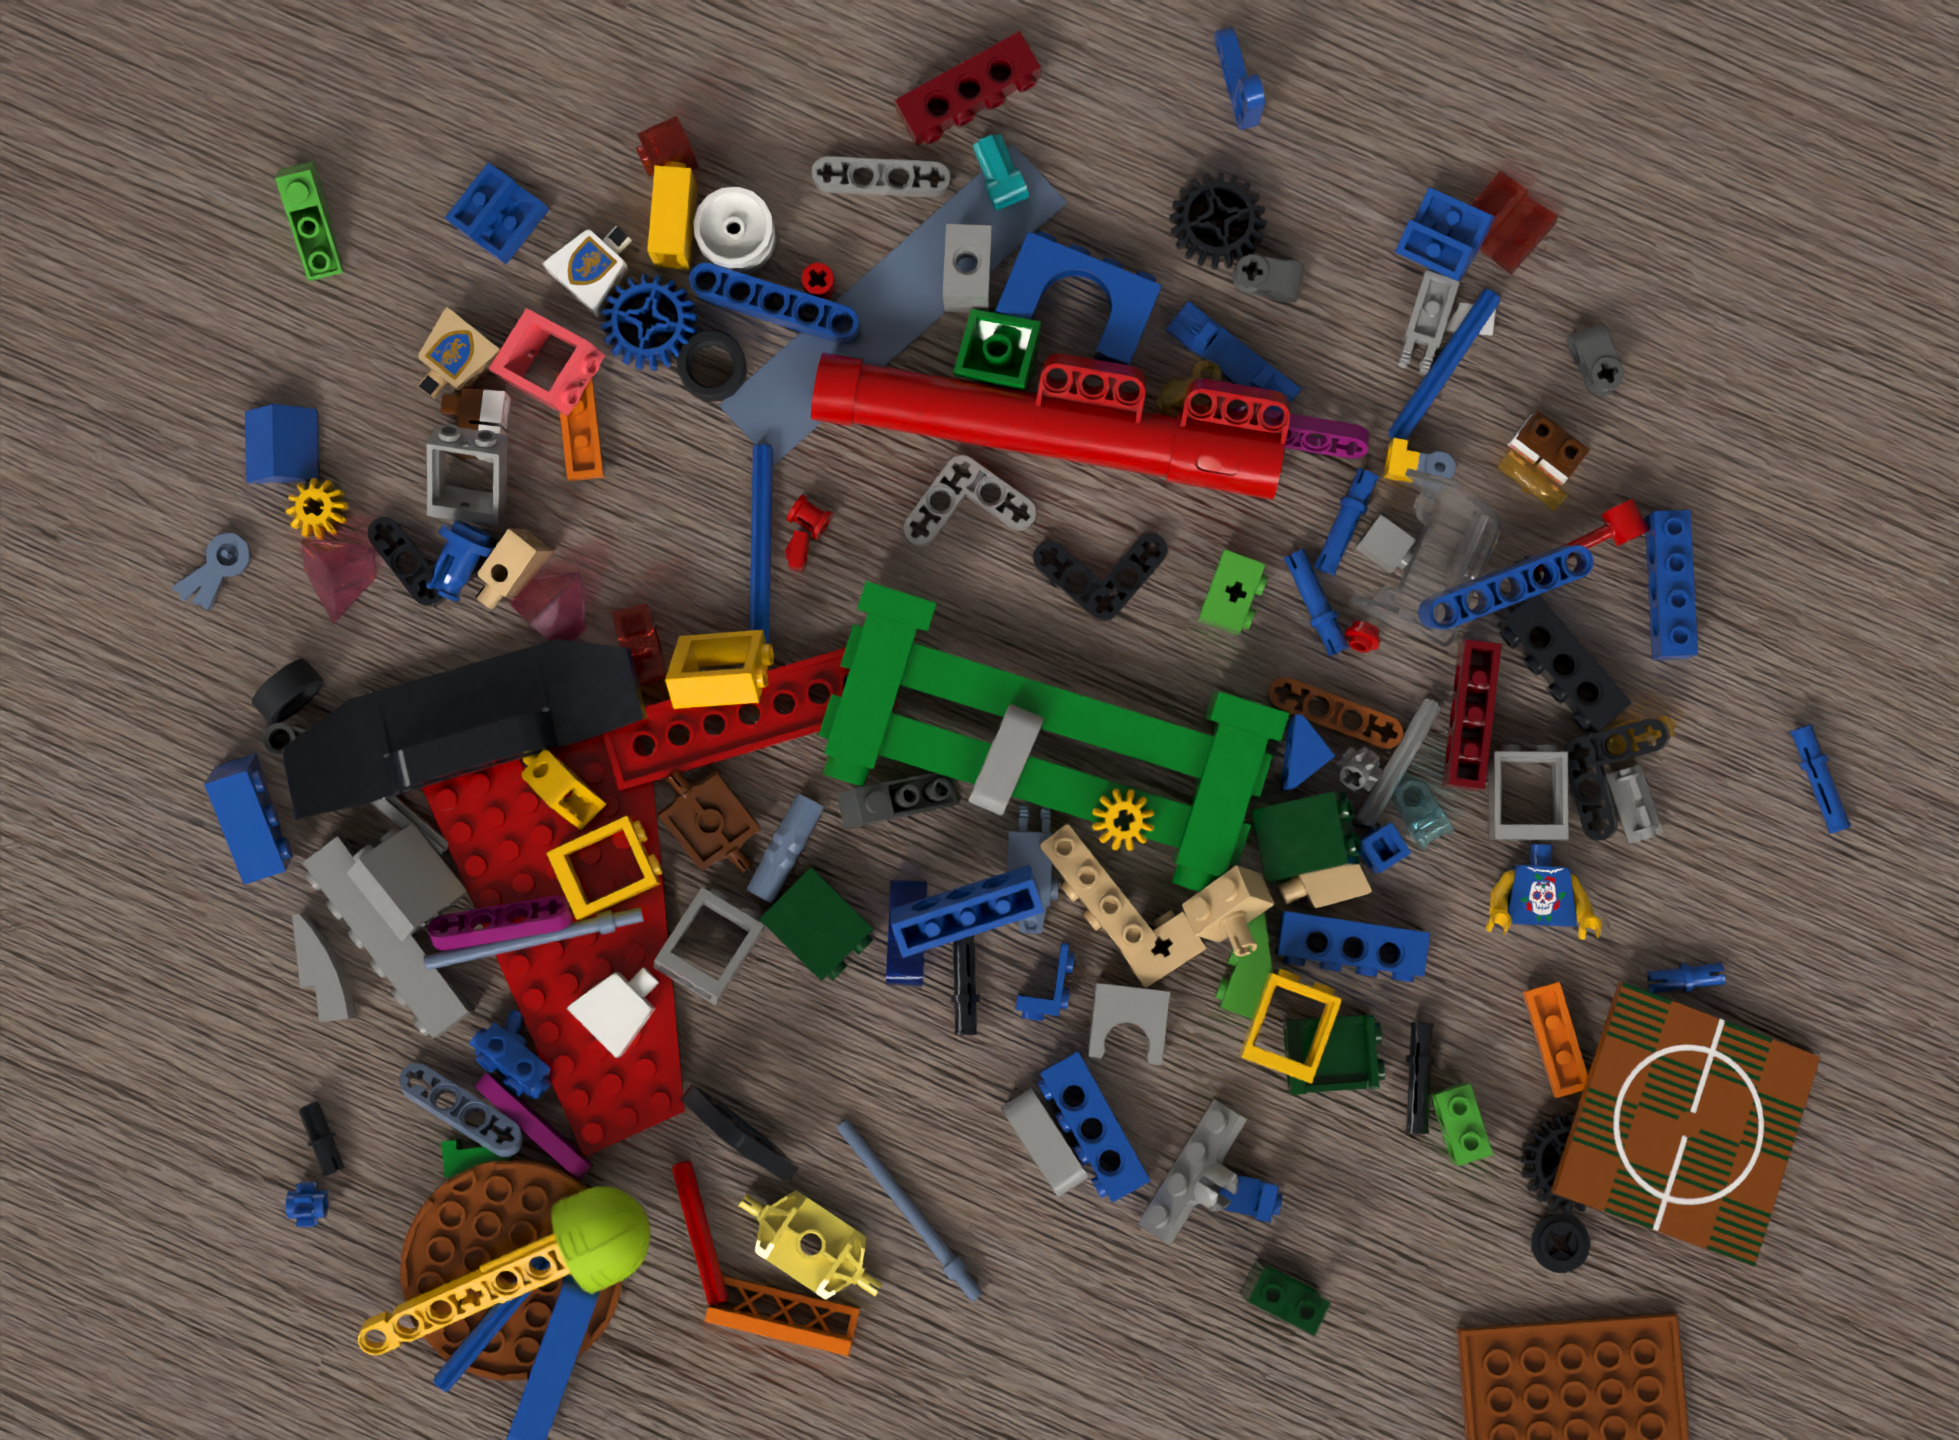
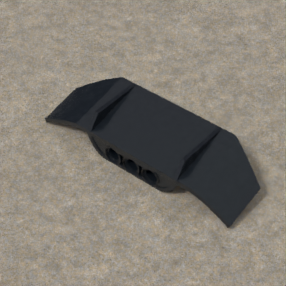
M555 639L348 699L324 719L285 745L281 751L295 820L375 802L537 755L546 749L551 751L582 742L647 718L631 649Z

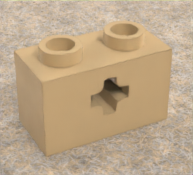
M1170 910L1153 921L1156 928L1152 931L1161 941L1168 939L1171 943L1166 948L1168 954L1165 957L1161 953L1153 954L1151 949L1156 946L1155 942L1132 960L1127 959L1123 952L1120 951L1143 988H1147L1207 949L1200 937L1194 935L1191 925L1183 912L1175 915Z

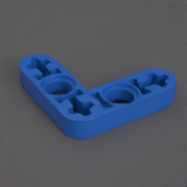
M1229 27L1214 32L1215 45L1239 130L1258 126L1265 106L1264 91L1258 74L1247 76L1234 28Z

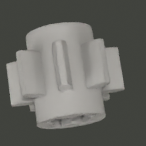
M1366 746L1357 752L1353 747H1349L1335 766L1338 770H1341L1339 781L1349 789H1352L1353 792L1362 787L1369 792L1384 773V770L1379 768L1380 757L1372 750L1367 749Z

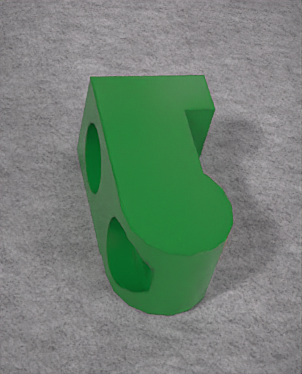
M461 1139L441 1141L444 1178H452L459 1172L485 1162L515 1159V1154L509 1157H501L484 1146L462 1149ZM499 1139L500 1144H502V1143L505 1141V1140Z

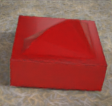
M794 530V535L786 546L785 556L791 571H805L810 537L807 532Z

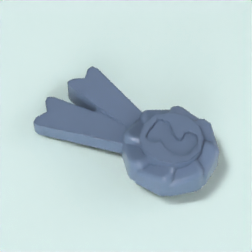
M235 533L216 535L206 548L207 563L172 587L174 591L179 592L181 601H187L198 591L192 604L202 605L204 609L210 611L213 608L224 577L241 575L251 562L249 544Z

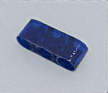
M891 879L886 985L923 987L925 951L902 957L891 926L890 909L927 898V881Z

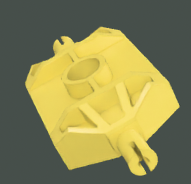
M797 1190L771 1206L768 1204L764 1206V1204L746 1193L743 1199L752 1204V1206L741 1201L739 1207L757 1217V1221L760 1222L755 1249L757 1255L763 1257L825 1300L851 1283L853 1285L858 1284V1286L874 1297L876 1296L878 1290L869 1284L871 1283L880 1289L883 1283L865 1273V1269L862 1268L866 1245L865 1235ZM806 1234H816L821 1239L822 1247L819 1253L807 1255L801 1250L800 1241Z

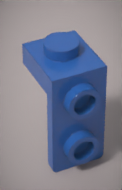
M1061 942L1053 1000L1017 995L1015 1010L1022 1011V1018L1043 1021L1044 1014L1059 1016L1060 1009L1067 1010L1070 988L1063 987L1065 972L1072 973L1075 951H1068L1069 943Z
M1237 1175L1239 1187L1236 1195L1224 1187L1219 1192L1232 1201L1223 1210L1253 1216L1256 1220L1271 1223L1272 1215L1278 1216L1281 1209L1283 1194L1277 1193L1279 1186L1272 1182Z

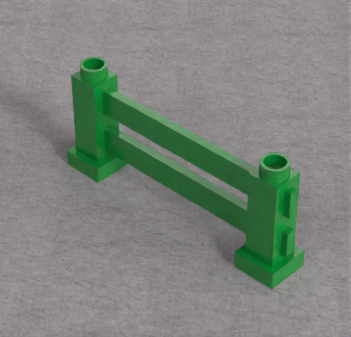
M868 581L865 582L857 610L866 613L867 617L863 627L855 624L852 626L840 665L850 669L842 697L831 694L818 735L828 739L824 752L828 757L822 774L858 786H865L869 769H874L877 757L880 755L975 785L992 744L891 713L899 686H906L1004 717L1009 704H1013L1043 717L1044 720L1040 729L1197 777L1190 803L1186 805L1028 755L1012 792V797L1092 822L1104 821V817L1092 814L1094 808L1102 811L1107 809L1100 802V797L1105 796L1111 803H1114L1112 791L1118 789L1121 793V799L1124 801L1128 789L1134 790L1132 804L1142 796L1147 799L1146 804L1139 809L1140 812L1147 809L1154 811L1153 816L1143 818V822L1154 826L1153 831L1141 828L1139 833L1147 839L1176 847L1172 861L1177 865L1172 883L1201 892V890L1227 873L1229 864L1233 866L1239 865L1251 827L1250 824L1243 822L1251 794L1260 797L1273 755L1265 753L1268 740L1281 742L1290 713L1220 691H1212L1204 716L1205 720L1215 722L1211 736L913 643L917 630L928 633L937 603ZM1125 810L1118 811L1119 817L1113 819L1115 827L1117 824L1120 825V830H1125L1128 828L1127 822L1133 820L1131 813L1127 815Z

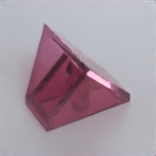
M303 538L301 546L304 570L334 624L376 578L375 547Z
M580 572L534 577L509 603L548 641L555 639L575 641L587 628Z

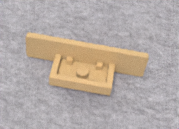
M1065 824L1040 844L1042 851L1060 872V876L1064 880L1060 887L1072 902L1077 899L1082 902L1087 909L1082 915L1095 931L1101 927L1104 932H1107L1127 959L1132 960L1157 940L1156 934L1070 825Z

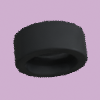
M717 330L701 331L689 337V343L681 346L680 354L677 357L678 374L685 388L696 398L708 402L723 401L733 396L743 385L747 373L746 359L738 342L728 334ZM716 345L724 348L730 354L733 360V370L725 383L719 386L708 387L700 384L694 378L691 372V361L699 349L705 346Z
M303 658L295 660L276 672L257 690L253 696L252 704L269 724L281 723L301 710L314 698L322 688L324 679L307 660Z

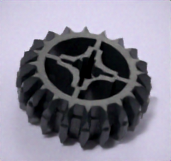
M1222 172L1218 173L1216 182H1212L1211 176L1208 173L1203 175V185L1196 179H1192L1189 184L1192 192L1181 188L1179 196L1182 200H1174L1172 203V208L1178 213L1170 214L1169 222L1177 225L1171 228V236H1183L1176 242V248L1179 250L1188 246L1189 249L1185 254V258L1190 260L1197 254L1200 256L1197 262L1199 267H1203L1206 259L1212 260V270H1217L1219 260H1223L1226 269H1230L1233 265L1232 257L1239 262L1245 256L1244 251L1248 254H1254L1257 248L1253 242H1262L1264 237L1258 230L1266 227V220L1257 218L1264 214L1265 207L1261 205L1253 206L1259 200V194L1253 193L1247 196L1250 189L1249 182L1244 183L1239 188L1236 186L1238 181L1236 175H1233L1230 183L1224 182L1225 176ZM1219 196L1231 199L1241 210L1238 207L1229 208L1224 206ZM1206 198V214L1198 216L1196 221L1189 222L1188 215L1191 208L1198 201ZM1214 212L1215 215L1220 216V219H1225L1222 231L1220 227H1215V223L1211 224ZM1246 220L1245 234L1237 242L1229 245L1228 230L1238 226L1240 221ZM1194 233H1197V236L1208 235L1212 237L1216 247L1203 243Z
M1571 1112L1567 1113L1565 1124L1560 1114H1553V1127L1547 1120H1540L1539 1124L1544 1132L1540 1134L1538 1131L1530 1129L1528 1133L1535 1139L1534 1144L1524 1141L1521 1144V1147L1530 1150V1156H1519V1162L1530 1165V1168L1520 1171V1176L1523 1178H1534L1526 1185V1189L1532 1192L1540 1188L1535 1199L1542 1203L1549 1197L1548 1208L1556 1210L1561 1202L1562 1210L1565 1213L1571 1212L1573 1202L1578 1211L1583 1212L1586 1210V1205L1550 1193L1552 1187L1548 1184L1555 1179L1566 1143L1562 1142L1558 1135L1569 1133L1575 1118V1113ZM1550 1143L1553 1160L1545 1168L1546 1171L1542 1172V1155L1544 1149Z

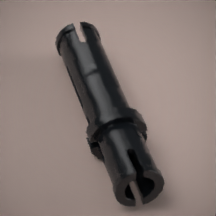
M975 935L953 941L954 995H951V1002H954L955 1008L954 1035H978L976 1002H980V994H976Z
M1410 1022V1055H1406V1063H1409L1405 1132L1429 1134L1431 1064H1435V1057L1432 1056L1434 1024Z

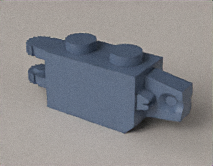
M1020 803L1019 832L1009 831L1007 872L1027 865L1031 866L1041 895L1044 913L1019 920L1020 933L1042 934L1046 907H1050V899H1058V878L1051 877L1052 862L1040 848V844L1053 835V833H1050L1051 809L1042 806L1040 811L1041 832H1027L1030 809L1028 804Z

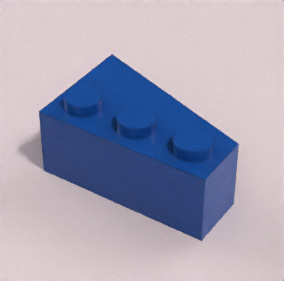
M257 753L215 766L204 786L243 884H249L285 872L290 863V858L293 857L292 849L288 839L282 836L279 827V816L275 806L272 804Z

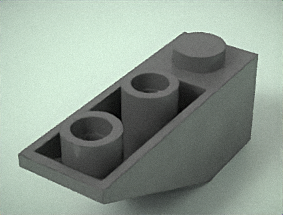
M935 772L857 787L837 794L844 830L958 805L953 779Z

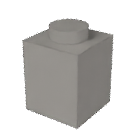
M1380 514L1355 549L1391 573L1397 566L1403 570L1411 560L1415 552L1410 548L1416 539Z

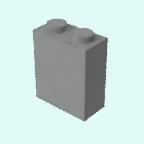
M413 823L402 830L394 827L380 839L382 843L377 847L373 848L369 844L353 856L356 862L347 872L348 876L401 942L454 906L467 892L465 887Z

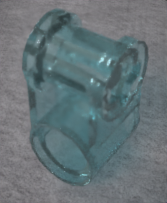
M1408 780L1397 785L1393 792L1392 800L1406 823L1412 839L1420 850H1426L1428 844L1440 836L1454 833L1448 817L1423 782ZM1410 786L1416 788L1420 795L1418 803L1413 807L1408 806L1403 799L1405 789ZM1434 824H1436L1434 827H1432V828H1430L1429 830L1425 831V830L1428 829L1429 827H1431V826H1433Z

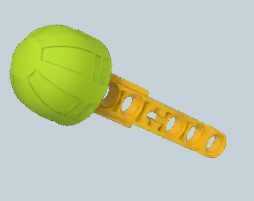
M612 1187L589 1188L558 1201L552 1207L553 1234L480 1266V1269L399 1304L391 1314L386 1310L368 1318L361 1326L358 1344L364 1352L370 1355L384 1354L401 1346L402 1342H411L499 1302L501 1304L570 1273L577 1283L589 1293H595L620 1282L633 1274L646 1257L651 1236L647 1215L642 1206L632 1196ZM536 1256H543L550 1261L551 1265L547 1269L538 1270L531 1265L530 1260ZM502 1271H511L517 1276L518 1280L510 1285L503 1284L498 1280L497 1275ZM468 1288H472L474 1291L481 1290L480 1297H477L474 1293L467 1295ZM437 1300H444L451 1305L452 1310L441 1314L434 1311L431 1304ZM402 1315H412L418 1320L419 1325L414 1328H406L400 1324L399 1318ZM378 1329L385 1334L386 1339L379 1343L373 1342L367 1338L366 1332Z

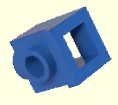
M1392 822L1385 826L1375 827L1359 838L1361 843L1360 856L1371 873H1382L1411 854Z

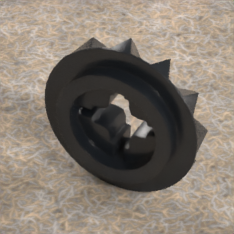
M1551 1214L1538 1221L1534 1232L1531 1234V1251L1538 1263L1549 1271L1556 1273L1571 1272L1580 1267L1589 1254L1590 1238L1587 1229L1578 1219L1568 1214ZM1571 1231L1565 1241V1244L1568 1246L1567 1249L1571 1254L1569 1255L1560 1249L1548 1254L1554 1245L1551 1239L1552 1236L1549 1233L1551 1232L1562 1237Z

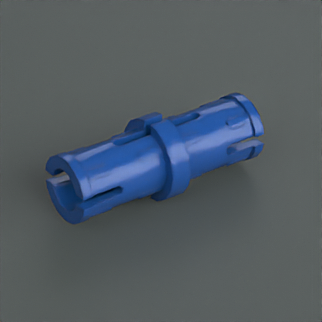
M1716 962L1690 967L1687 963L1680 964L1677 969L1648 971L1647 982L1663 981V983L1648 985L1649 992L1656 994L1682 990L1684 993L1692 992L1693 988L1724 985L1725 974L1709 975L1710 973L1724 971L1723 964Z

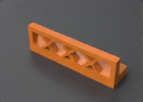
M722 1275L725 1285L737 1287L745 1301L734 1308L719 1304L709 1305L704 1322L849 1356L860 1308ZM746 1290H750V1291H754V1292H758V1293H756V1294L753 1295L752 1297H749V1295L747 1294ZM764 1294L771 1295L775 1298L781 1309L770 1316L761 1315L752 1301ZM781 1298L791 1300L793 1302L785 1306ZM799 1303L808 1304L817 1318L805 1325L795 1323L788 1310ZM748 1304L752 1312L740 1309ZM817 1307L829 1310L823 1314H820ZM835 1311L851 1315L846 1335L831 1332L824 1318ZM784 1313L788 1321L777 1319L776 1317ZM820 1322L823 1329H818L811 1326Z

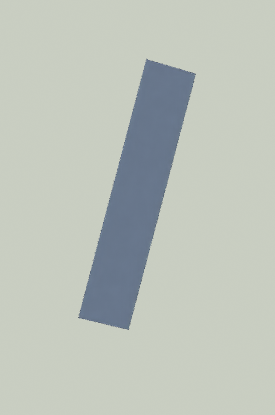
M1013 143L1007 150L1015 169L1018 168L1022 174L1029 193L1028 199L995 211L984 184L986 180L981 171L835 301V303L850 307L857 314L861 328L858 338L853 343L847 345L838 344L800 332L745 381L733 396L725 399L719 405L754 445L768 444L772 446L773 466L822 423L821 421L811 420L814 384L822 352L864 359V363L886 366L945 313L943 305V276L946 224L992 226L991 272L1024 242L1028 232H1036L1067 204V201ZM963 258L957 266L964 272H970L977 267V262L972 258ZM841 318L834 324V329L839 333L848 332L852 328L853 322L848 318Z

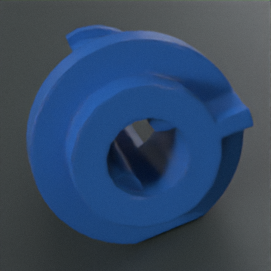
M455 519L452 525L443 523L439 530V534L446 538L447 541L435 564L434 575L425 586L430 589L439 590L438 595L458 602L461 598L459 596L460 591L469 581L480 556L489 557L494 550V546L489 543L491 535L472 523L469 524Z

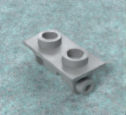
M1641 764L1606 775L1628 844L1664 833Z

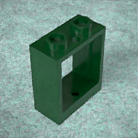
M1256 1259L1240 1290V1294L1247 1303L1313 1336L1316 1335L1331 1304L1322 1292Z

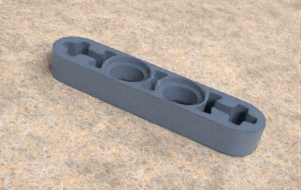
M413 1063L402 1070L399 1082L404 1095L408 1099L496 1155L509 1157L520 1150L523 1137L519 1126L513 1120L426 1065ZM422 1076L424 1084L431 1089L429 1096L426 1089L418 1084L411 1088L410 1079H419ZM443 1093H452L456 1096V1102L452 1107L440 1108L436 1105L437 1098ZM480 1111L486 1115V1120L481 1126L470 1127L465 1123L467 1116L471 1112ZM493 1123L495 1130L502 1135H507L511 1132L513 1141L511 1143L504 1141L500 1144L497 1134L491 1131Z

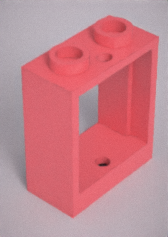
M526 308L488 369L507 384L568 417L573 407L580 401L581 394L591 378L598 372L601 362L606 355L586 339ZM551 334L576 349L548 392L524 379L523 376Z

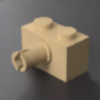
M1236 865L1201 890V892L1183 903L1182 907L1194 935L1219 943L1229 937L1235 955L1241 957L1251 953L1248 946L1253 951L1257 948L1247 923L1273 906L1274 901L1261 873Z

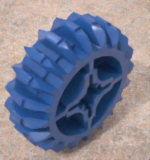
M642 274L641 284L636 285L633 277H629L627 279L630 286L629 289L625 291L621 285H617L615 289L620 297L617 299L613 296H607L606 301L613 309L605 308L601 311L603 317L610 319L600 324L602 331L611 332L604 337L606 345L615 344L611 350L615 357L625 353L622 362L626 366L630 365L636 358L637 370L642 371L646 361H649L651 370L657 371L658 360H662L664 365L669 368L671 367L669 356L674 354L677 358L680 354L678 348L683 344L689 343L685 336L697 334V329L688 325L698 321L697 314L689 312L695 307L693 300H684L687 295V291L684 288L675 291L676 282L673 279L667 281L663 287V278L659 274L654 277L653 283H650L647 274ZM646 297L645 304L640 309H628L625 312L634 301ZM660 298L669 301L677 309L678 322L670 321L668 317L660 315ZM653 313L657 324L655 326L651 324L652 328L646 331L642 320L645 318L648 321L647 317L652 316ZM621 322L627 323L630 327L638 330V347L631 345L623 338ZM674 333L665 344L649 349L653 346V342L658 336Z

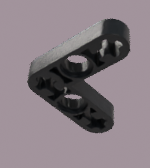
M388 517L375 519L369 525L368 539L411 596L425 607H436L443 603L447 598L438 595L439 590L434 589L436 594L434 598L431 599L428 596L421 597V594L424 592L422 585L425 582L431 581L436 563L432 566L429 564L402 527L393 519ZM382 526L387 529L393 527L394 530L390 533L392 539L398 545L403 540L406 544L394 550L385 540H377L381 535L378 529ZM481 529L491 535L490 541L494 539L495 542L492 545L495 548L501 538L491 530ZM394 550L390 556L387 555V552ZM404 553H413L417 559L416 567L410 572H402L398 567L399 557ZM480 556L478 560L480 563L474 568L468 582L478 576V571L488 557Z
M1149 533L1143 535L1103 581L1061 545L1053 541L1043 542L1036 547L1033 563L1038 572L1097 621L1107 622L1118 615L1161 565L1167 555V545L1165 540L1157 534ZM1155 542L1159 545L1157 553L1160 556L1158 558L1150 556L1143 566L1149 568V570L1144 573L1139 564L1129 560V558L1134 555L1138 561L1145 551L1142 544L1151 545ZM1043 550L1047 553L1055 550L1057 552L1055 559L1062 566H1064L1066 560L1072 564L1064 570L1059 580L1053 576L1059 572L1053 564H1048L1046 567L1041 564L1043 557L1040 553ZM1131 568L1137 573L1138 581L1133 587L1127 588L1119 584L1117 574L1121 569ZM1081 572L1085 575L1087 585L1082 591L1077 592L1069 589L1066 584V578L1070 573ZM1111 582L1115 590L1126 595V597L1120 600L1119 596L1116 595L1110 604L1113 611L1109 613L1104 610L1100 614L1096 611L1098 603L1095 599L1097 597L1105 599L1110 594L1111 589L1105 586Z
M1658 719L1643 720L1578 737L1566 744L1563 752H1568V776L1582 828L1590 839L1596 841L1606 840L1612 837L1618 828V818L1603 765L1665 748L1670 740V730L1663 721ZM1649 725H1652L1653 730H1660L1661 737L1656 739L1657 745L1653 746L1651 741L1639 742L1636 744L1640 750L1634 751L1635 743L1632 734L1629 732L1630 729L1634 728V736L1647 733ZM1613 734L1621 735L1626 741V749L1620 755L1612 754L1607 748V741ZM1581 743L1584 749L1589 748L1590 755L1585 757L1587 768L1595 766L1596 772L1577 776L1576 770L1584 769L1581 759H1574L1573 752L1578 750L1577 744ZM1588 778L1595 779L1600 785V794L1595 799L1586 798L1581 791L1582 783ZM1604 801L1606 808H1598L1601 819H1608L1609 826L1604 828L1605 834H1601L1599 829L1592 828L1591 822L1597 820L1595 809L1587 812L1586 805H1595Z

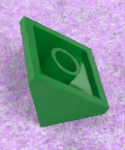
M971 309L954 368V376L1024 389L1036 373L1041 321Z

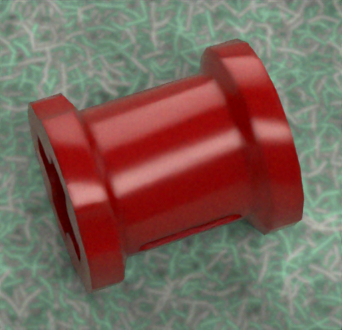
M817 262L808 265L804 269L801 277L804 292L826 300L831 298L835 291V280L830 267ZM814 277L819 280L824 278L825 286L823 288L819 285L813 287L812 279Z
M802 494L790 509L786 521L789 523L796 522L811 532L812 538L818 540L831 522L834 513L830 510L826 512L808 501V496Z

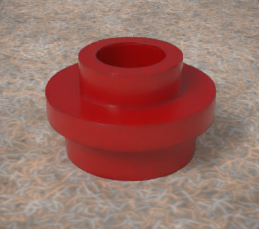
M1364 621L1353 622L1352 626L1347 628L1344 634L1349 646L1361 653L1378 649L1381 642L1379 629Z

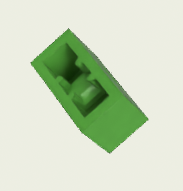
M1224 549L1197 621L1237 636L1242 628L1249 630L1256 609L1250 607L1254 594L1262 595L1268 579V575L1262 574L1265 564ZM1234 585L1240 587L1239 594L1244 596V598H1238L1235 603L1229 601L1230 594L1225 592V590H1231Z

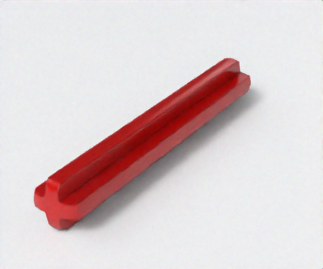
M690 1161L676 1163L672 1166L671 1170L706 1300L710 1306L726 1302L728 1294L693 1165Z

